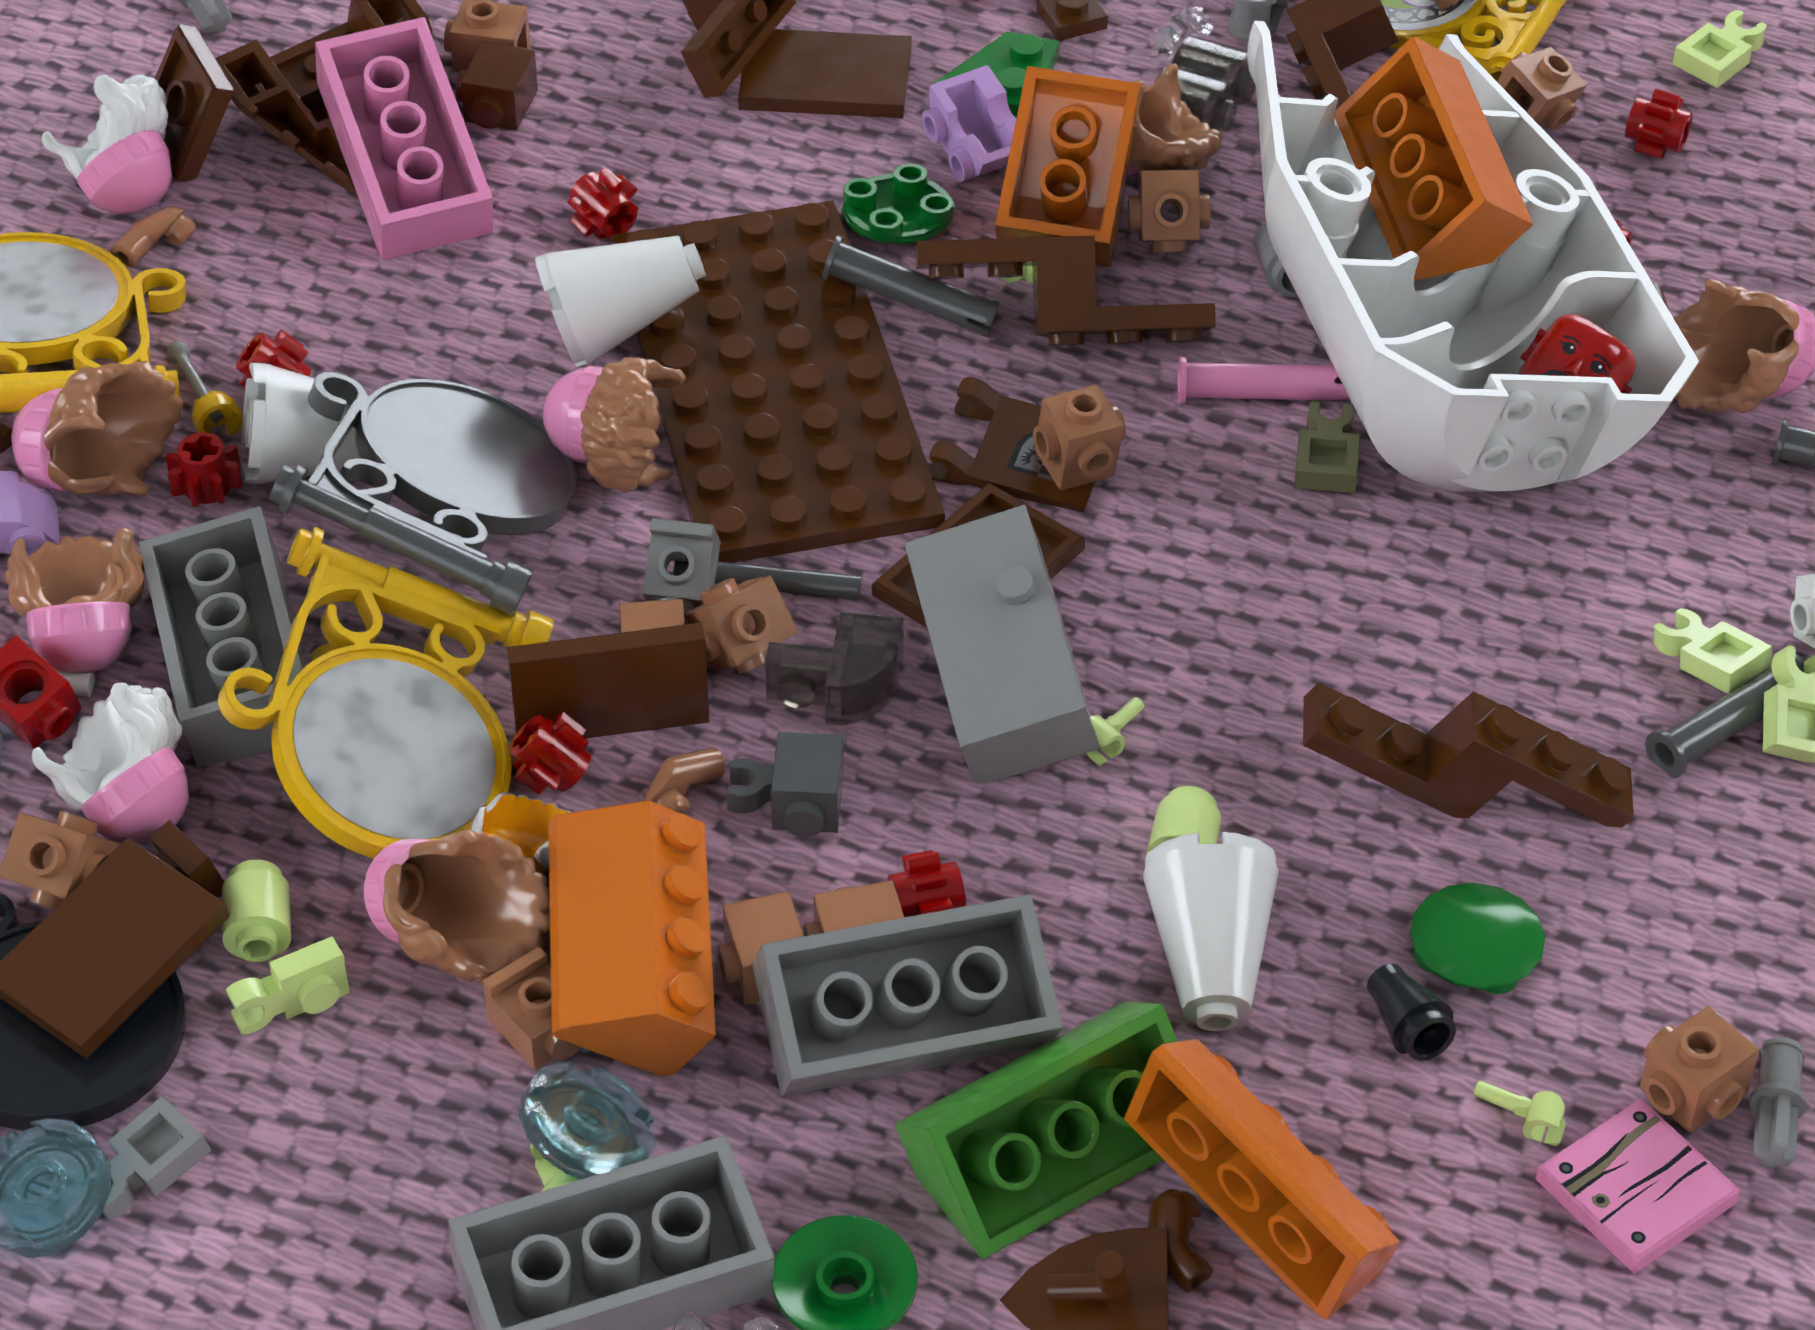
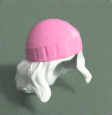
M98 75L94 81V92L103 104L100 107V117L97 121L96 129L87 136L88 142L81 148L60 144L50 132L46 131L42 135V143L47 150L62 158L65 167L74 175L78 185L91 204L101 210L116 214L138 213L159 202L166 194L172 179L169 150L164 142L168 118L166 94L155 78L146 77L145 75L132 76L122 84L107 75Z
M116 683L112 686L111 693L106 701L101 700L94 703V715L82 717L79 721L77 734L72 742V749L63 755L66 763L60 765L51 761L43 750L38 747L32 752V761L37 769L52 780L58 795L62 797L70 808L82 810L87 819L99 823L96 830L97 833L121 843L127 838L136 843H148L151 841L149 837L168 820L174 825L180 821L189 801L185 768L174 752L182 736V725L174 715L172 703L164 689L156 687L152 690L146 687L142 688L140 685L128 686L126 683Z

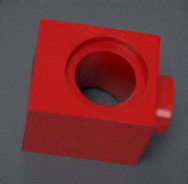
M15 635L0 649V721L32 749H35L47 739L53 740L60 737L69 729L75 715L82 707L69 681L20 637ZM32 691H42L34 701L18 704L25 694Z

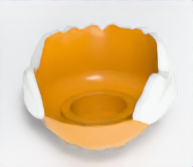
M502 793L495 797L487 807H480L474 818L472 831H484L488 836L497 835L504 840L509 839L513 845H518L521 848L523 857L534 859L535 872L544 875L549 871L548 822L555 815L572 812L558 808L555 803L544 805L540 799L529 800L525 795L516 797L512 793Z

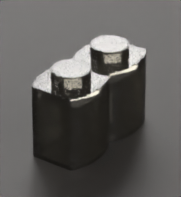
M1190 35L1182 42L1171 64H1176L1179 68L1177 80L1181 86L1180 99L1187 104L1192 114L1200 119V123H1208L1210 129L1228 132L1235 119L1238 103L1240 100L1250 101L1256 89L1248 66L1247 50ZM1164 69L1160 72L1156 80L1159 78Z

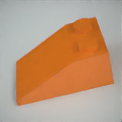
M1027 66L995 222L997 239L1095 236L1096 265L1111 267L1122 214L1141 83Z

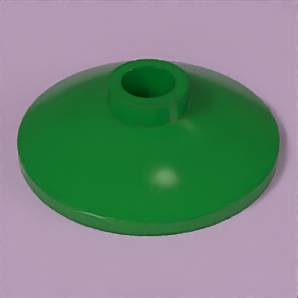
M829 1216L802 1226L783 1243L775 1257L772 1289L781 1312L800 1330H889L904 1317L914 1301L918 1283L917 1265L907 1243L888 1226L861 1216ZM840 1284H850L857 1289V1291L848 1294H841L832 1290Z

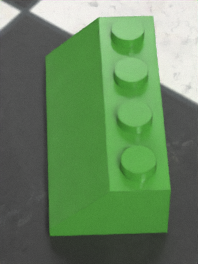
M1125 1001L895 1123L894 1126L919 1182L979 1257L984 1259L1163 1160L1124 1120V1117L1151 1053L1161 1044L1178 1042L1163 1004Z

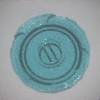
M558 1062L541 1068L520 1098L519 1119L527 1139L544 1159L570 1176L584 1179L646 1160L656 1147V1136L652 1137L649 1129L654 1121L649 1108L631 1086L606 1070L592 1066L590 1071L586 1073L581 1070H572L576 1062Z
M46 1118L31 1122L34 1128L26 1129L20 1134L13 1130L0 1138V1249L6 1253L36 1258L60 1252L83 1237L101 1216L111 1191V1164L97 1140L89 1132L72 1121Z

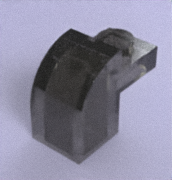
M840 612L833 648L769 642L765 659L766 699L781 701L783 704L793 708H804L811 704L825 706L826 725L853 724L876 715L890 703L897 691L903 662L904 618Z

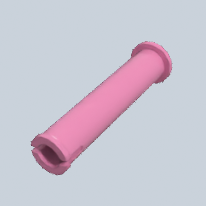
M1180 356L1178 361L1177 388L1179 404H1185L1186 398L1351 401L1343 384L1335 383L1341 382L1333 365L1189 363L1185 356Z

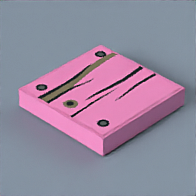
M1641 1098L1538 1166L1535 1178L1633 1274L1737 1204L1741 1191Z

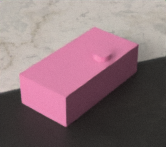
M425 17L315 42L317 84L381 259L386 260L492 234L493 197Z

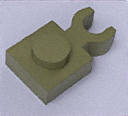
M1312 401L1310 403L1307 429H1299L1294 488L1355 493L1360 434L1352 433L1354 409L1351 404L1344 403L1342 415L1339 418L1328 419L1320 414V401Z

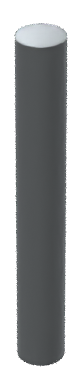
M675 561L673 576L683 574L688 569L689 563ZM718 561L714 584L716 585L724 580L734 578L738 585L746 580L771 575L779 592L858 600L861 576Z

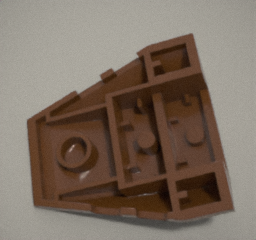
M351 0L346 23L270 57L256 39L215 59L234 89L231 100L241 112L358 198L317 84L315 42L425 17L431 35L433 30L428 15L416 0Z

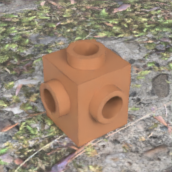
M1552 47L1529 55L1526 52L1516 55L1503 68L1501 76L1497 81L1543 130L1550 127L1553 131L1564 126L1577 111V106L1574 103L1587 86L1573 70L1569 60L1557 53Z
M1156 170L1138 173V195L1128 196L1129 230H1139V242H1152V253L1187 252V241L1200 240V229H1210V195L1200 194L1199 170ZM1168 202L1176 207L1178 216L1175 222H1168L1162 218L1160 213L1162 203Z
M1097 384L1073 391H1064L1042 399L1039 423L1033 430L1034 450L1060 491L1115 476L1120 444L1126 435L1124 418L1118 407L1110 405Z
M771 575L746 580L738 585L734 578L724 580L701 592L699 595L704 604L684 614L689 624H703L707 663L715 670L735 667L738 674L751 671L771 660L773 657L769 648L798 633Z
M60 811L57 821L54 822L19 812L0 867V877L33 888L30 901L55 909L118 848L119 843L96 836L95 833L99 823L77 815Z
M1708 1005L1678 1027L1666 1026L1653 1036L1644 1051L1646 1062L1640 1090L1646 1094L1656 1110L1664 1115H1670L1686 1131L1691 1133L1712 1117L1716 1120L1725 1118L1739 1105L1744 1094L1749 1092L1760 1049Z

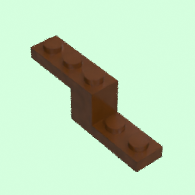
M682 0L689 17L697 29V33L684 47L681 54L704 98L718 97L724 94L795 5V0Z
M1306 0L1287 10L1295 31L1287 34L1286 37L1299 65L1309 60L1311 62L1310 65L1302 68L1315 99L1325 94L1326 96L1332 94L1337 97L1336 109L1351 96L1340 70L1399 42L1381 0Z
M1095 236L917 241L915 245L916 270L929 269V279L964 278V268L988 267V277L990 278L1023 276V266H1032L1035 336L1048 335L1049 346L1084 345V334L1107 333V344L1143 343L1142 332H1166V342L1201 341V330H1211L1216 327L1215 303L1097 307Z
M1319 682L1303 697V746L1453 818H1470L1511 781L1527 787L1607 827H1623L1634 818L1631 768L1473 691L1426 734L1414 729L1407 723L1400 722L1359 702L1353 697L1346 696Z

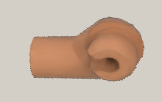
M168 206L135 222L111 248V254L117 257L123 264L134 267L164 235L173 245L181 246L196 230L195 222L183 214L184 209Z
M712 747L667 758L662 763L646 792L645 801L650 800L687 815L684 811L690 809V803L685 794L689 787L722 778L725 773L723 755L717 748Z

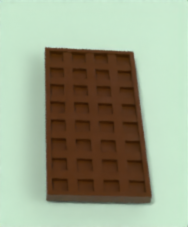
M834 200L610 235L611 244L679 236L683 246L695 243L707 275L696 280L700 292L638 331L636 335L643 359H652L662 366L680 369L685 375L683 384L672 388L654 387L653 393L658 400V410L691 522L714 525L721 542L718 561L736 563L937 528L945 521V512L866 289L833 276H829L828 280L821 278L826 260L837 235L843 237L842 243L850 246Z

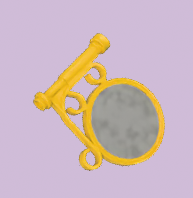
M40 232L0 234V372L11 373L0 374V413L19 412L30 400L52 389L64 388L69 377L79 369L101 366L92 361V359L105 358L121 364H131L145 360L150 363V334L144 295L149 291V311L152 313H165L177 310L186 300V280L184 276L168 268H154L140 272L132 279L125 265L117 257L90 242L69 236ZM156 287L171 288L169 290L164 291H149L150 289ZM135 311L140 345L136 352L128 358L127 347L115 337L124 330ZM73 358L74 370L28 373V365L55 363ZM155 365V369L163 374L164 380H170L175 383L176 391L174 394L179 396L177 370L165 371L164 365Z
M314 527L312 531L300 528L292 543L286 563L297 567L296 574L307 577L312 567H314L305 601L292 623L268 705L263 709L255 710L247 708L237 700L234 690L247 688L263 695L272 682V676L260 669L241 668L228 676L218 694V706L222 715L231 724L247 730L262 729L273 722L271 733L272 754L276 771L284 790L301 814L315 828L339 845L353 852L374 859L385 847L399 840H436L464 830L472 831V824L480 807H487L499 794L508 793L512 766L509 744L496 713L483 695L464 677L471 674L485 653V643L493 645L496 640L501 642V646L507 648L548 642L553 627V618L532 610H527L525 614L515 611L514 615L511 616L490 606L488 603L395 567L388 566L386 568L321 543L324 535L323 529ZM332 602H354L367 631L358 633L343 627L337 618V607ZM328 604L321 617V630L329 643L338 649L327 652L310 662L296 675L291 684L287 685L307 617L315 609ZM380 611L431 630L424 642V654L401 646L373 643L382 628L383 617ZM440 634L462 643L467 649L469 657L458 658L448 654L442 648Z

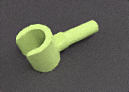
M1133 697L1115 714L1106 719H1103L1100 715L1091 716L1100 750L1111 759L1120 754L1125 746V738L1119 732L1144 709V703L1137 697ZM1097 750L1085 753L1098 766L1108 761Z
M1481 1080L1476 1084L1474 1089L1475 1096L1510 1110L1517 1116L1526 1118L1522 1129L1526 1138L1542 1142L1547 1126L1549 1128L1544 1143L1553 1146L1560 1144L1566 1123L1563 1118L1565 1105L1558 1094L1552 1091L1537 1092L1530 1099L1523 1095L1518 1096Z

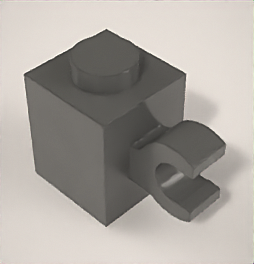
M778 732L774 764L758 763L750 759L730 761V784L748 786L727 787V810L735 813H750L771 801L772 830H788L790 833L800 837H811L820 832L838 833L844 775L843 735Z

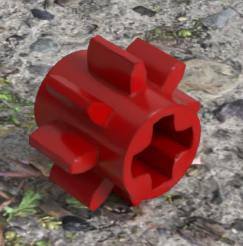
M1655 88L1651 100L1637 97L1631 108L1625 129V137L1637 141L1634 147L1635 152L1663 159L1666 150L1676 153L1682 151L1690 132L1693 113L1681 110L1684 99L1680 95Z
M606 167L601 170L600 174L597 172L587 173L575 182L570 191L567 203L577 212L572 215L569 222L585 237L593 233L600 240L604 237L610 238V235L627 233L637 218L639 207L630 198L635 195L638 189L622 174L616 176Z
M282 329L273 340L264 333H259L246 345L237 360L236 369L245 375L239 382V385L244 388L243 391L245 392L246 379L252 378L249 369L250 362L266 363L309 377L311 367L302 361L308 355V351L303 348V344Z
M195 433L189 435L178 445V453L166 454L167 475L171 495L174 497L186 494L191 500L192 507L214 502L225 503V496L230 488H242L243 486L238 447L236 444L224 447L222 440L217 434Z
M562 711L554 721L541 715H535L530 718L516 733L510 745V754L517 758L512 764L518 770L515 778L537 795H540L547 786L560 792H565L572 788L584 775L591 761V754L584 749L589 743L583 737L586 729Z
M928 850L901 856L904 872L888 875V881L893 880L904 918L966 906L964 884L957 863L952 861L940 864L938 852Z

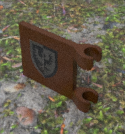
M974 377L964 378L957 389V396L960 398L954 409L955 414L982 421H991L975 459L954 443L941 440L933 445L929 455L932 461L929 469L933 480L954 485L970 484L980 488H984L990 483L1015 498L1084 512L1095 482L1060 491L1034 450L1033 430L1035 426H1038L1041 406L1003 396L980 379Z

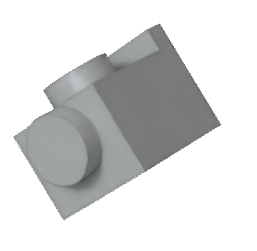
M652 518L650 525L651 540L642 594L646 601L683 599L685 614L704 604L699 594L715 584L721 544L714 525ZM671 561L689 563L688 569L681 575L673 576L667 573V567Z

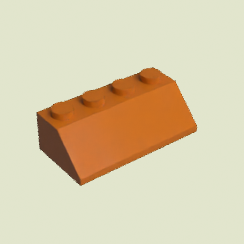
M1412 36L1335 111L1334 117L1355 167L1358 170L1369 167L1375 171V177L1371 185L1370 203L1393 259L1409 251L1415 252L1420 257L1414 281L1490 264L1534 225L1460 60Z
M650 800L555 815L548 822L552 1036L659 1076L675 1075L716 1036L705 823Z
M1198 1039L1161 1044L1151 1053L1124 1120L1304 1303L1327 1320L1385 1270L1400 1244V1241L1392 1234L1389 1224L1377 1210L1370 1206H1364L1340 1182L1336 1170L1326 1159L1319 1155H1313L1290 1132L1287 1122L1276 1109L1262 1104L1240 1082L1237 1072L1226 1059L1219 1055H1213Z

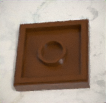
M178 24L155 79L164 90L167 98L166 109L168 111L164 142L169 150L171 170L177 181L186 182L198 177L232 98L234 89L197 28Z

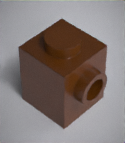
M488 42L481 43L468 69H462L457 79L456 99L458 102H463L465 122L476 123L487 129L499 127L518 130L538 91L535 50Z

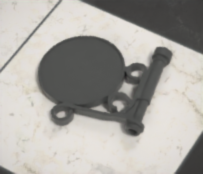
M335 372L318 374L313 381L307 400L310 406L323 417L337 422L341 420L347 403L350 405V408L328 440L318 466L308 482L305 481L308 473L307 467L299 464L294 469L284 465L276 478L269 499L278 503V510L286 514L290 512L294 504H297L359 532V536L481 591V595L491 599L490 606L513 616L534 570L512 560H509L507 565L497 560L495 562L487 560L488 555L481 553L487 539V533L495 535H524L545 530L560 521L567 512L577 488V471L573 459L565 456L551 443L543 423L520 407L486 391L444 380L408 379L384 385L368 397L364 387L349 376ZM354 427L355 444L361 459L355 458L346 461L339 473L334 465L333 457ZM349 482H363L373 488L357 490ZM392 495H396L410 506L433 517L431 524L390 506L389 502Z

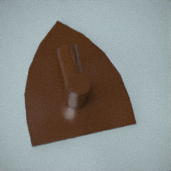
M1167 1227L1130 1228L1096 1233L1060 1247L1029 1268L1004 1294L1000 1301L1030 1330H1169Z

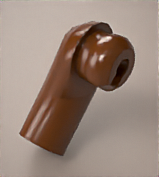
M1168 1189L1159 1194L1151 1203L1147 1228L1167 1227L1168 1274L1189 1293L1210 1279L1213 1273V1268L1188 1243L1190 1229L1195 1225L1192 1217L1201 1216V1207L1197 1198L1190 1192Z

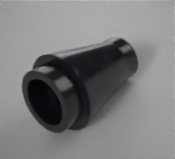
M1397 964L1383 965L1372 973L1367 982V990L1376 1002L1394 1048L1401 1054L1408 1053L1412 1059L1418 1061L1429 1060L1443 1053L1450 1046L1456 1034L1451 1007L1409 977Z

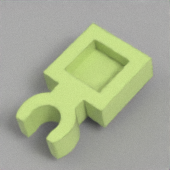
M1740 10L1732 11L1726 16L1722 29L1707 23L1676 46L1673 65L1718 88L1749 64L1751 52L1760 49L1763 45L1767 24L1761 22L1751 29L1741 28L1744 12Z
M1680 608L1675 611V627L1677 629H1671L1661 623L1654 625L1653 643L1659 651L1667 656L1680 657L1681 670L1727 694L1771 667V645L1724 621L1719 622L1710 629L1702 625L1701 618L1695 612Z
M1788 645L1777 652L1772 659V674L1778 684L1764 692L1763 752L1797 761L1815 763V655L1804 661V672H1802L1795 662V647Z
M333 936L269 962L270 976L262 979H241L226 988V993L235 1008L230 1011V1014L241 1035L251 1034L264 1028L271 1022L274 1016L281 1013L285 1015L286 1019L304 1012L309 1014L321 1013L332 1007L339 997L350 993L344 955Z

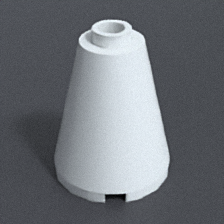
M679 236L550 252L535 257L542 286L545 292L548 291L553 307L551 311L571 360L576 364V368L590 364L700 292L696 280L707 276L695 243L683 246Z
M250 362L249 369L252 378L246 379L241 430V444L250 448L248 464L241 462L242 482L252 484L274 482L284 465L296 469L300 464L308 468L307 476H312L328 440L344 418L350 405L346 404L340 421L337 422L318 414L307 400L315 378L266 363ZM354 427L333 457L334 465L338 472L341 471L346 461L355 458L361 459L355 444Z
M1222 832V844H1200L1199 833L1182 835L1160 843L1149 851L1145 858L1143 879L1182 1013L1189 1020L1197 1022L1198 1027L1208 1031L1229 1030L1251 1012L1279 873L1276 865V855L1271 847L1259 839L1238 833Z

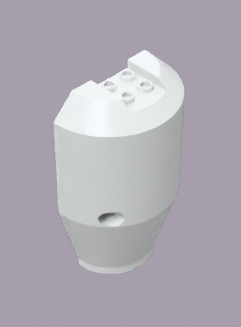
M1254 21L1248 40L1247 59L1251 77L1256 85L1267 231L1272 246L1376 450L1385 461L1406 477L1433 488L1471 493L1516 491L1580 478L1615 460L1642 439L1657 423L1699 363V360L1589 176L1468 53L1457 35L1446 34L1438 49L1460 60L1534 225L1490 264L1414 281L1420 257L1415 252L1409 251L1393 259L1370 203L1371 185L1375 177V171L1369 167L1361 170L1355 167L1334 117L1338 98L1332 94H1328L1322 100L1281 97L1278 94L1270 31L1265 21ZM1574 313L1605 329L1633 352L1636 359V370L1628 384L1633 389L1630 394H1621L1613 379L1609 377L1517 375L1525 362L1520 359V356L1530 346L1540 328L1546 331L1555 319L1565 314Z

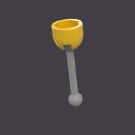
M173 341L167 348L168 359L173 363L179 364L199 400L196 399L191 409L192 423L197 432L214 434L210 428L225 424L227 436L239 433L242 428L243 413L236 401L223 391H208L189 359V346L183 341ZM223 414L224 418L219 420L216 426L213 420Z

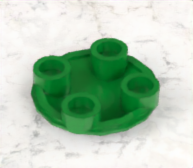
M906 163L897 166L894 173L873 176L869 179L854 178L849 180L843 189L842 214L847 225L863 237L882 243L907 244L925 241L942 233L953 221L955 204L948 191L933 180L927 179L928 173L926 168L918 164Z
M1479 883L1450 885L1427 896L1414 912L1410 937L1414 946L1413 956L1420 968L1432 972L1454 985L1486 990L1493 994L1508 993L1514 990L1519 980L1529 976L1542 959L1545 934L1538 915L1523 899L1500 887Z

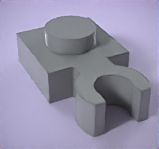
M161 1096L107 1141L116 1156L110 1161H100L95 1164L99 1173V1189L106 1186H112V1188L96 1204L108 1220L117 1218L131 1208L135 1199V1193L144 1185L157 1197L212 1150L195 1127L164 1096ZM88 1166L91 1177L90 1196L94 1191V1174L91 1166ZM83 1170L75 1182L86 1195L88 1181L86 1172Z

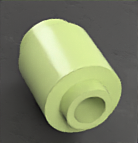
M1181 786L1173 789L1167 797L1161 800L1157 807L1147 853L1164 841L1186 834L1199 833L1200 844H1217L1222 818L1214 797L1207 791L1194 786Z
M247 860L237 864L231 869L228 878L222 886V901L225 902L230 915L222 923L223 945L228 952L238 958L250 962H263L271 959L275 954L284 952L291 942L289 883L282 876L279 867L269 861Z

